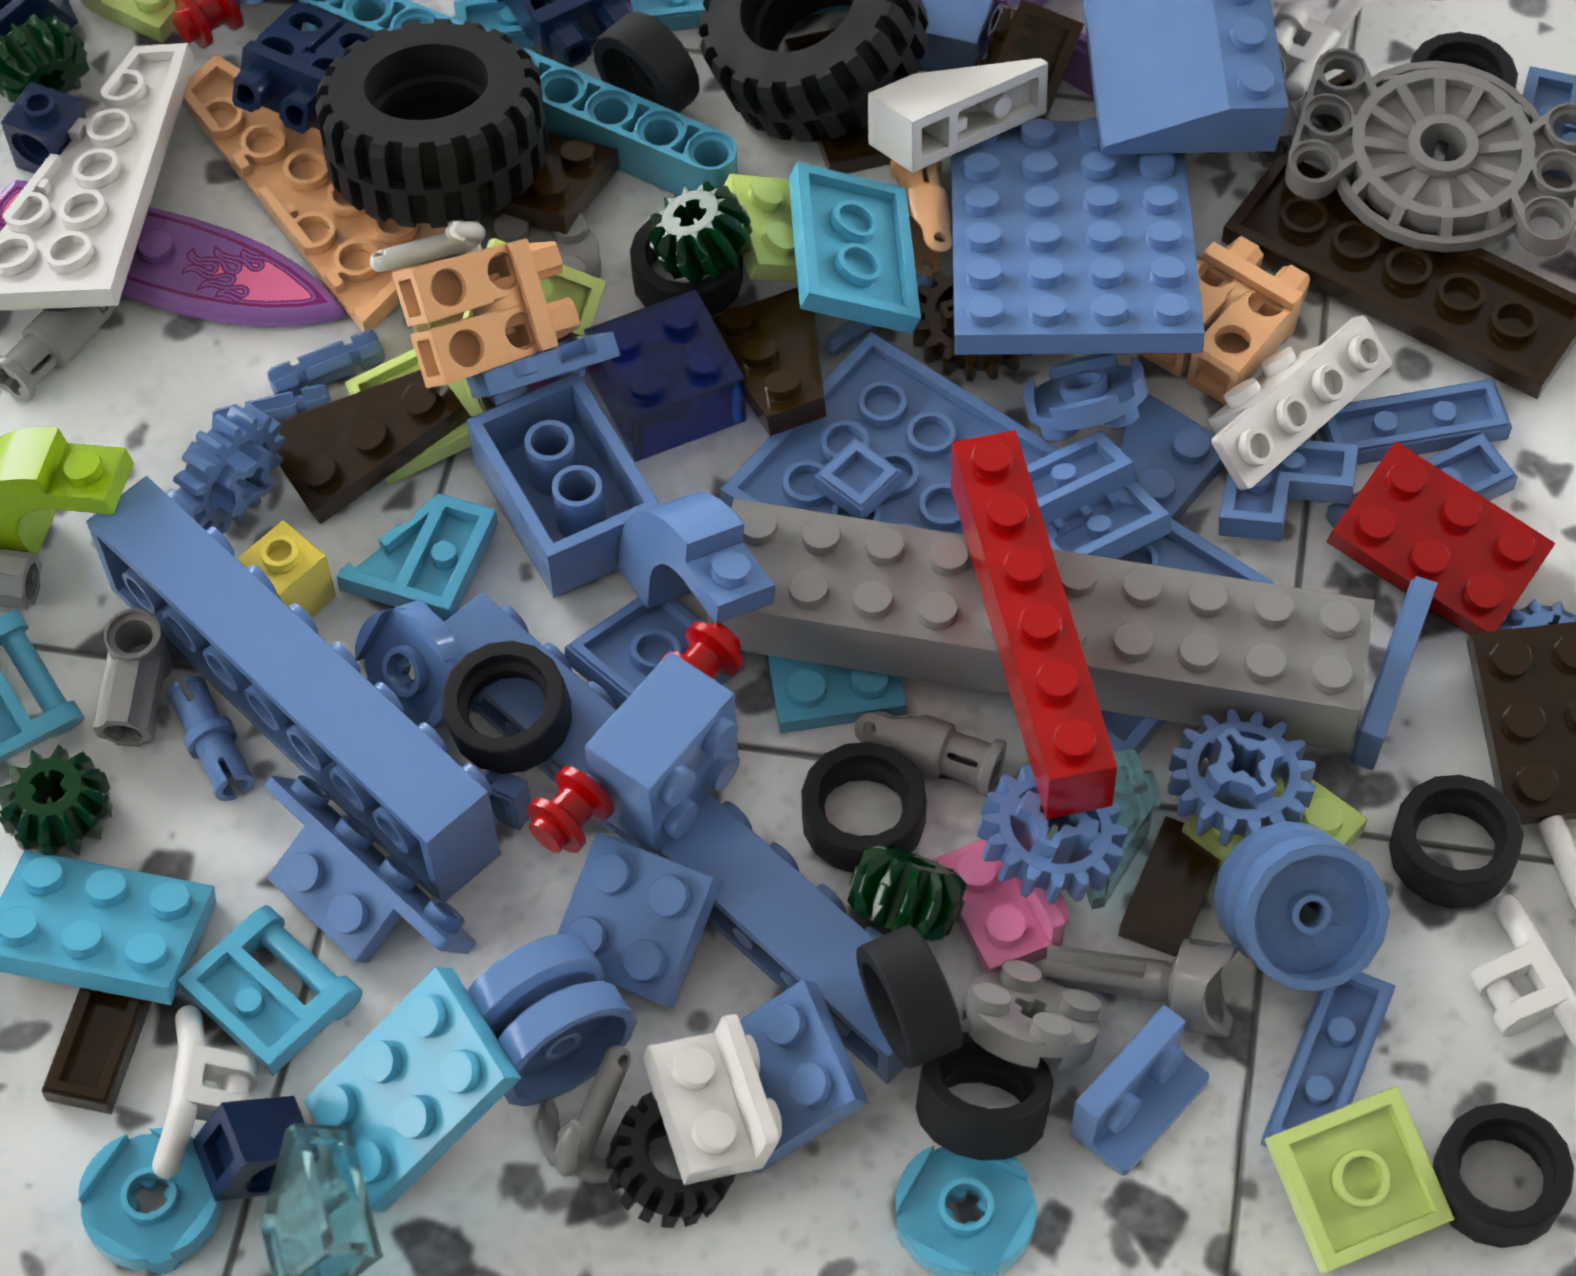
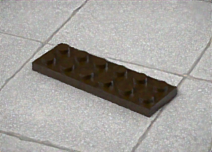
M1282 151L1225 224L1221 241L1227 245L1242 236L1259 246L1264 254L1263 263L1277 270H1280L1283 266L1293 265L1309 275V286L1537 400L1576 344L1575 293L1482 248L1466 251L1437 252L1415 249L1387 239L1362 223L1344 204L1337 189L1326 197L1315 200L1299 197L1287 187L1285 182V169L1289 155L1286 152ZM1304 161L1297 165L1298 171L1308 178L1317 179L1328 174ZM1366 199L1362 200L1371 210L1388 220L1387 217L1377 212ZM1418 232V233H1423V234L1437 235V234H1432V233Z

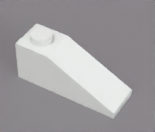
M1037 58L915 73L868 93V144L914 173L1039 117L1047 111L1048 62Z

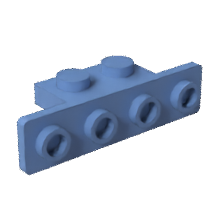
M299 775L297 779L270 776L263 787L293 814L304 827L268 875L267 879L354 962L368 963L401 917L439 951L467 954L471 951L476 941L461 928L465 922L461 914L446 902L437 898L430 899L416 886L419 881L418 875L400 860L391 856L385 857L372 845L375 836L367 827L349 816L343 815L341 817L328 805L331 796L321 785L303 775Z

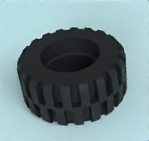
M704 0L702 5L706 11L701 12L699 18L698 33L702 38L700 48L704 60L736 111L740 112L745 121L756 130L766 131L769 136L781 140H790L794 134L798 142H819L820 135L828 134L831 139H836L848 135V128L859 123L866 127L868 125V93L917 73L920 65L916 58L923 59L928 43L926 29L929 22L927 10L921 0ZM851 6L849 13L839 27L822 41L797 51L777 52L781 41L789 30L806 16L828 7Z
M434 19V23L418 24V20L402 23V28L391 31L383 28L373 32L370 39L363 43L357 40L347 47L343 54L344 58H335L318 85L315 108L329 179L334 188L342 194V198L357 210L361 211L364 209L367 215L385 223L388 219H393L402 227L415 228L417 223H429L431 228L447 227L448 222L462 219L464 222L479 220L483 212L492 210L496 213L507 207L512 200L511 196L520 197L534 181L533 178L538 176L546 161L545 153L548 150V136L538 68L531 61V56L516 41L512 42L506 34L494 28L489 32L485 31L480 23L465 21L461 25L453 24L450 19Z

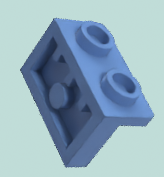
M1165 1004L1075 1102L1070 1135L1123 1176L1130 1173L1208 1085L1210 1077L1205 1069L1185 1055V1051L1180 1048L1186 1021Z

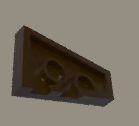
M798 287L745 306L729 308L722 314L701 321L706 343L769 436L827 416L815 312L800 309Z
M421 370L278 421L282 425L279 434L286 438V442L276 454L283 457V462L279 466L311 514L322 524L431 445L462 425L471 416L449 385L426 388Z

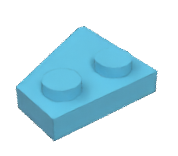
M438 493L417 509L410 521L395 526L379 539L380 549L357 567H353L350 563L342 567L336 576L339 590L394 607L417 600L422 601L430 607L432 612L443 621H446L457 612L498 525L496 510Z

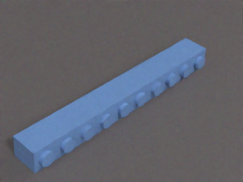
M480 592L448 618L445 624L453 633L458 645L464 646L469 652L488 643L513 640L535 646L554 660L571 698L572 723L564 743L547 761L537 765V767L554 783H556V774L564 766H571L588 774L584 746L616 712V706L612 698L596 682L590 681L586 684L572 672L568 659L555 645L549 642L542 645L529 633L524 620L512 607L506 604L499 607L487 595ZM520 677L500 679L486 686L473 699L471 707L504 737L514 736L530 728L542 715L545 707V695L540 686L534 681ZM709 793L699 805L697 817L689 830L678 839L671 837L657 855L723 880L708 922L782 990H787L802 979L817 983L844 1046L888 1084L906 1066L899 1061L877 1023L862 985L856 961V949L859 946L883 935L872 927L863 929L847 915L843 902L829 887L823 884L815 887L799 872L796 861L784 847L775 842L768 845L752 831L750 821L735 804L730 801H725L722 804ZM597 821L616 839L652 852L608 821Z

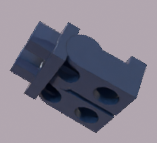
M497 0L498 3L502 1L506 3L517 18L525 35L534 42L535 49L539 55L546 58L555 56L563 65L570 68L585 62L592 54L591 38L605 32L626 14L634 12L631 7V0Z
M294 2L255 41L251 40L242 48L241 70L234 78L232 102L234 106L251 113L259 110L262 106L280 113L279 118L285 127L304 134L312 127L320 130L315 108L317 104L316 92L319 83L336 57L344 58L343 54L347 47L357 40L363 43L370 39L373 32L348 21L341 27V18L302 2ZM303 22L313 24L319 29L316 31H302Z

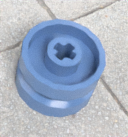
M1283 821L1260 827L1237 843L1219 869L1214 893L1218 924L1229 941L1234 945H1239L1240 949L1238 951L1250 959L1264 974L1287 988L1317 992L1343 985L1367 968L1384 942L1390 916L1385 884L1369 861L1315 825L1292 821Z
M568 932L548 935L520 946L491 965L467 990L521 1077L504 1095L509 1104L523 1107L535 1105L546 1099H554L572 1091L596 1075L602 1058L610 1046L623 1045L625 1047L632 1037L637 1022L633 1012L615 985L603 981L605 973L582 936Z

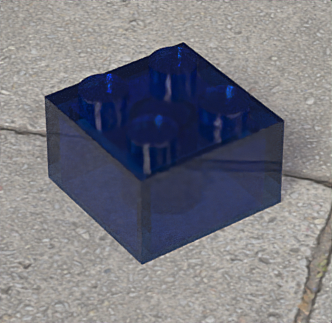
M696 289L584 329L585 335L613 332L621 356L590 365L588 369L635 462L746 421L745 378Z

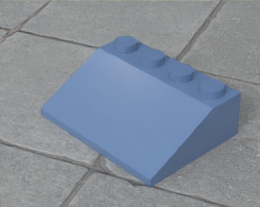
M1082 0L1102 155L1275 152L1287 115L1288 102L1271 0Z

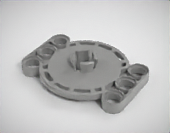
M1344 48L1331 49L1320 55L1316 62L1289 151L1285 169V182L1295 195L1304 199L1315 200L1323 198L1337 189L1344 204L1362 223L1387 239L1415 249L1437 252L1474 250L1499 242L1510 234L1515 233L1519 244L1527 252L1546 257L1556 255L1565 249L1576 222V141L1571 142L1561 139L1556 135L1553 128L1560 124L1576 126V103L1566 102L1558 104L1540 117L1535 107L1516 88L1491 73L1465 64L1442 61L1406 63L1381 71L1372 77L1365 60L1357 52ZM1334 69L1344 70L1354 77L1355 82L1344 87L1335 86L1326 80L1324 74ZM1321 114L1331 115L1340 121L1342 127L1337 131L1323 132L1316 129L1310 120ZM1437 141L1449 143L1444 161L1433 159ZM1315 160L1327 167L1329 173L1317 179L1308 178L1298 171L1297 165L1303 161ZM1548 170H1560L1571 177L1573 184L1566 188H1555L1548 185L1541 174ZM1351 178H1353L1354 180L1352 186H1350L1348 180ZM1366 199L1377 212L1387 217L1388 220L1371 210L1362 200ZM1506 215L1508 220L1502 223L1501 218ZM1539 216L1549 217L1559 224L1561 232L1552 236L1539 234L1531 227L1529 221ZM1481 228L1485 230L1471 235L1452 236V234L1468 233ZM1418 232L1432 233V234H1437V235L1423 234V233H1418Z

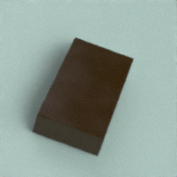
M1165 816L1120 924L1118 936L1176 957L1183 940L1191 937L1217 872L1219 859L1182 832L1185 823Z
M80 988L41 1090L46 1101L112 1114L152 1002Z

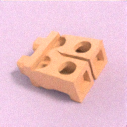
M1242 236L1225 248L1213 241L1203 252L1202 259L1197 260L1205 332L1203 353L1138 354L1178 378H1181L1188 370L1186 383L1221 404L1226 405L1227 402L1223 396L1236 385L1251 379L1260 368V364L1273 355L1281 344L1286 342L1295 332L1300 307L1307 295L1310 277L1307 273L1293 265L1283 266L1275 276L1262 270L1261 265L1264 254L1258 245Z
M525 238L391 273L408 327L428 323L471 309L474 316L410 334L426 388L448 385L535 353L558 347L557 339L580 328L581 324L575 303L570 297L546 303L540 279L562 273L563 262L555 241L529 243L528 239Z

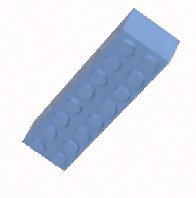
M145 476L121 495L114 515L96 513L86 522L111 590L131 609L140 608L148 610L155 615L168 644L308 778L321 785L330 794L331 800L349 817L367 827L375 836L374 841L391 857L409 866L418 875V883L434 898L446 902L501 855L496 827L499 825V822L492 811L489 798L493 791L482 773L470 763H466L461 767L447 754L448 749L445 742L429 724L422 722L417 726L403 713V705L387 685L377 682L373 686L360 673L361 669L358 662L346 647L339 642H335L330 646L319 636L318 628L310 615L297 603H293L288 607L276 596L277 592L273 583L259 567L252 564L246 568L235 558V552L231 544L218 529L211 526L205 530L194 520L195 516L192 509L178 492L170 489L165 493L148 476Z

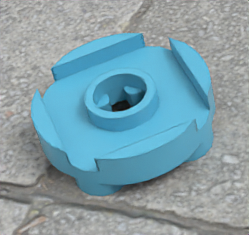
M149 1128L152 1134H141L131 1139L128 1138L127 1134L106 1144L93 1157L86 1167L79 1184V1201L81 1203L82 1223L86 1233L95 1248L105 1258L128 1269L149 1270L156 1274H165L177 1269L184 1259L191 1257L208 1241L218 1225L222 1214V1205L225 1200H214L192 1143L194 1138L191 1136L179 1173L171 1179L159 1178L153 1171L152 1163L163 1128ZM159 1184L166 1186L167 1188L163 1194L166 1203L158 1210L140 1213L141 1205L135 1198L136 1193L141 1189L152 1192Z
M935 1145L921 1151L903 1171L896 1189V1231L901 1246L908 1251L916 1263L936 1276H998L1000 1272L1012 1267L1022 1257L1031 1242L1037 1216L1036 1199L1027 1181L1028 1175L1020 1161L1016 1157L1007 1160L981 1161L956 1155L944 1147L934 1150ZM967 1195L976 1197L978 1199L977 1212L983 1217L977 1222L968 1221L966 1224L954 1221V1212L946 1207V1204L950 1200L962 1203Z

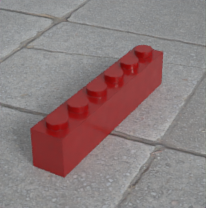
M1012 430L952 442L951 489L1045 818L1051 819L1111 807L1114 798L1117 763L1017 432Z

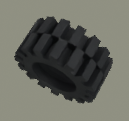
M652 1092L640 1098L636 1107L631 1105L627 1110L609 1145L611 1149L606 1157V1169L614 1170L608 1181L612 1191L624 1188L625 1192L619 1202L627 1211L636 1202L644 1207L638 1219L650 1223L654 1214L657 1213L662 1215L661 1227L674 1228L679 1217L683 1218L685 1227L698 1222L702 1213L707 1218L716 1210L720 1201L723 1200L734 1182L736 1174L684 1185L682 1179L668 1177L657 1170L649 1158V1144L659 1137L668 1135L657 1101Z

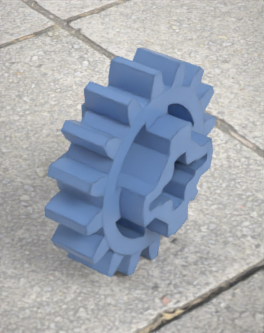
M247 403L244 408L236 404L231 405L226 418L218 413L213 416L212 429L207 434L203 431H198L196 434L197 442L192 441L181 457L187 463L185 470L179 472L173 478V482L181 486L176 492L188 503L194 513V520L205 530L213 526L224 534L228 531L232 519L241 524L245 520L246 509L250 505L258 507L261 503V497H266L275 481V478L270 476L272 469L283 462V457L276 454L286 442V438L279 434L282 428L281 423L250 403Z
M1235 708L1228 709L1225 722L1222 724H1218L1213 717L1206 714L1202 716L1199 731L1186 728L1182 733L1179 748L1173 749L1169 765L1171 776L1168 793L1180 796L1177 814L1179 817L1196 814L1199 818L1195 832L1200 836L1208 832L1212 827L1219 830L1220 845L1228 846L1233 834L1243 835L1244 839L1260 827L1283 821L1301 823L1305 808H1309L1314 794L1315 786L1311 784L1316 767L1315 762L1302 760L1306 747L1305 741L1299 739L1287 742L1284 739L1287 724L1283 721L1277 723L1271 729L1262 726L1263 713L1260 711L1254 712L1250 722L1240 721ZM1207 758L1209 765L1206 775L1200 778L1198 766ZM1283 778L1285 789L1283 794L1277 799L1274 795L1277 786L1276 782Z
M1026 764L1022 766L1017 780L1004 774L1000 778L996 791H989L980 813L983 817L977 829V837L987 841L982 854L984 861L995 862L1000 860L1003 865L997 877L1000 882L1003 883L1017 877L1023 881L1020 890L1021 896L1027 898L1034 888L1037 887L1044 889L1048 904H1055L1061 890H1067L1069 896L1075 902L1082 901L1088 886L1099 892L1105 887L1110 873L1116 872L1125 851L1121 847L1127 837L1128 828L1116 824L1122 811L1120 804L1046 819L1031 766ZM1052 825H1057L1058 830L1055 832L1053 839L1047 840L1046 836L1049 834Z

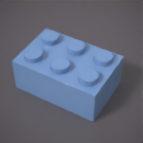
M575 372L466 420L473 462L553 599L618 570L619 543L625 522L634 513L654 507L660 503L579 372Z

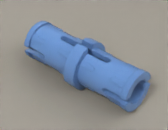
M197 675L187 676L184 679L193 695V700H188L178 681L167 691V699L173 706L186 731L184 744L193 758L200 759L213 787L215 797L221 801L234 800L237 797L227 777L229 775L233 776L244 795L253 787L255 783L254 776L248 770L234 743L237 733L231 721L227 717L220 716L205 679Z

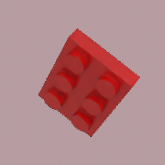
M1396 441L1331 531L1326 541L1405 594L1411 579L1414 580L1416 576L1437 582L1430 610L1469 635L1472 633L1497 631L1556 544Z

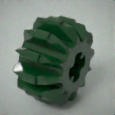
M32 14L26 24L21 26L12 23V31L6 36H0V94L6 96L10 103H15L30 82L65 94L70 90L80 89L82 87L80 77L86 75L90 68L86 61L87 52L83 48L84 43L76 31L71 30L67 23L61 22L54 14L42 20Z
M706 181L697 190L692 191L684 185L682 195L677 198H664L665 209L655 212L650 216L653 225L652 230L648 233L651 241L650 246L665 271L670 273L674 280L687 278L695 285L705 275H710L717 281L720 270L725 267L738 268L737 256L751 250L749 236L753 232L750 225L751 219L745 207L741 206L737 196L731 193L727 186L714 188L709 181Z
M58 744L50 758L43 759L40 754L31 749L29 760L31 765L27 768L9 765L8 777L11 784L0 787V806L2 808L0 811V822L5 832L14 836L18 847L22 850L34 851L40 848L43 855H56L61 847L67 846L71 852L79 856L81 849L80 840L83 837L101 840L103 829L99 821L112 817L113 805L108 796L111 788L104 772L95 768L92 759L84 751L70 758L68 751Z
M880 845L865 850L859 865H855L849 883L852 887L847 902L860 917L873 921L875 926L895 931L910 925L923 938L935 941L950 935L954 922L959 920L965 903L962 899L967 884L954 869L942 866L938 861L924 858L918 853L913 854L903 851L897 847L891 849Z

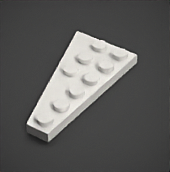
M188 43L134 46L100 89L99 93L102 102L88 119L79 117L69 129L68 134L71 142L60 155L51 153L2 215L6 225L0 232V311L118 306L195 61Z

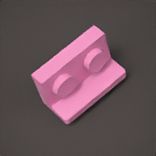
M982 839L932 859L938 861L942 866L954 869L967 884L962 899L965 903L957 922L980 966L986 974L1000 972L1002 964L1008 960H1019L1032 964L1046 958L1049 945L1062 946L1065 924L1070 920L1068 908L1062 894L1059 893L1055 904H1048L1044 889L1035 887L1033 892L1026 898L1020 895L1023 881L1017 877L1003 883L1000 882L997 877L1003 864L1000 860L995 862L984 861L982 854L987 841Z

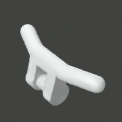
M1339 0L1325 23L1310 18L1308 12L1298 4L1286 3L1280 8L1274 17L1279 53L1286 62V70L1291 72L1284 83L1290 101H1298L1305 95L1320 55L1336 47L1366 0Z
M1502 895L1496 900L1494 910L1516 949L1481 964L1470 974V979L1480 996H1489L1497 1010L1493 1015V1019L1504 1037L1517 1035L1532 1027L1537 1021L1555 1014L1576 1050V995L1519 899L1513 895ZM1527 976L1535 991L1520 997L1513 982Z
M192 1005L181 1007L175 1016L178 1055L168 1114L152 1163L154 1173L161 1179H171L179 1173L195 1119L208 1121L222 1102L251 1100L248 1094L257 1085L259 1071L257 1060L244 1053L206 1047L203 1016L201 1011ZM202 1081L215 1082L220 1089L202 1086Z

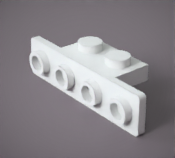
M1365 315L1353 317L1320 346L1295 353L1292 347H1287L1274 353L1260 364L1263 373L1259 377L1241 382L1223 396L1227 404L1208 419L1216 433L1211 442L1239 490L1253 488L1391 366L1392 361Z

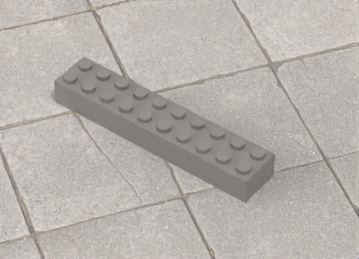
M733 499L731 509L744 522L743 543L776 585L774 603L720 623L730 629L741 643L740 651L1010 695L965 535ZM1052 549L1100 710L1200 726L1202 716L1206 714L1213 717L1218 724H1222L1225 722L1228 709L1235 708L1240 721L1250 722L1254 712L1260 711L1263 713L1262 726L1271 729L1281 721L1287 724L1284 735L1286 741L1303 739L1306 744L1346 751L1351 750L1361 713L1375 600ZM707 613V622L711 624L714 621Z

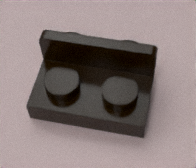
M1008 0L1006 5L1000 3L995 9L988 27L987 35L993 39L985 60L978 58L973 66L1037 58L1048 62L1047 111L1045 114L1034 118L1047 119L1084 23L1026 0Z

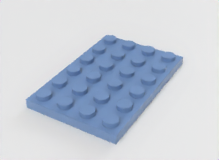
M1037 118L951 156L954 355L1203 353L1205 332L1185 153L1102 155L1097 118H1090L1084 121H1048Z

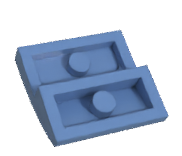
M1101 430L1027 465L1052 549L1118 559L1171 533L1170 514L1135 481L1134 462Z

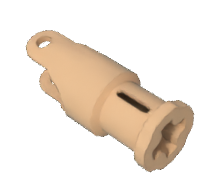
M891 160V176L899 183L900 187L906 188L915 270L917 273L924 274L927 278H932V273L935 271L941 272L942 265L939 253H945L953 246L950 228L952 225V211L949 196L946 190L940 186L938 176L942 170V161L940 160L912 173L894 160ZM922 265L930 266L931 270L925 269Z

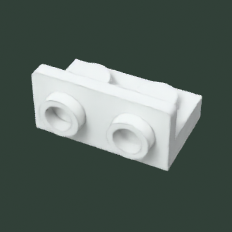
M738 1015L722 1016L714 1033L648 1045L643 1061L683 1184L688 1185L762 1169L779 1143L782 1135V1121L775 1101L772 1098L766 1099L758 1075L760 1072L759 1051L753 1037L744 1034Z

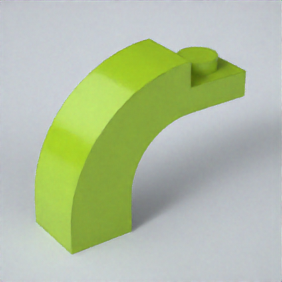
M58 427L18 429L0 436V549L37 553L38 555L56 510L114 515L134 465L126 448L67 443Z

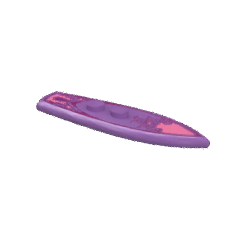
M14 180L0 193V232L6 225L2 215L24 189L28 181ZM153 207L148 208L121 294L123 297L148 306L187 317L229 325L257 327L305 326L339 321L345 317L344 307L320 281L299 264L271 247L235 231Z

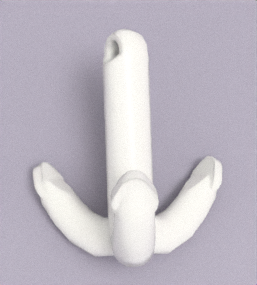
M463 219L448 222L445 233L383 248L370 256V266L376 272H390L461 252L467 254L483 250L481 242L485 238V229L475 221L464 222Z

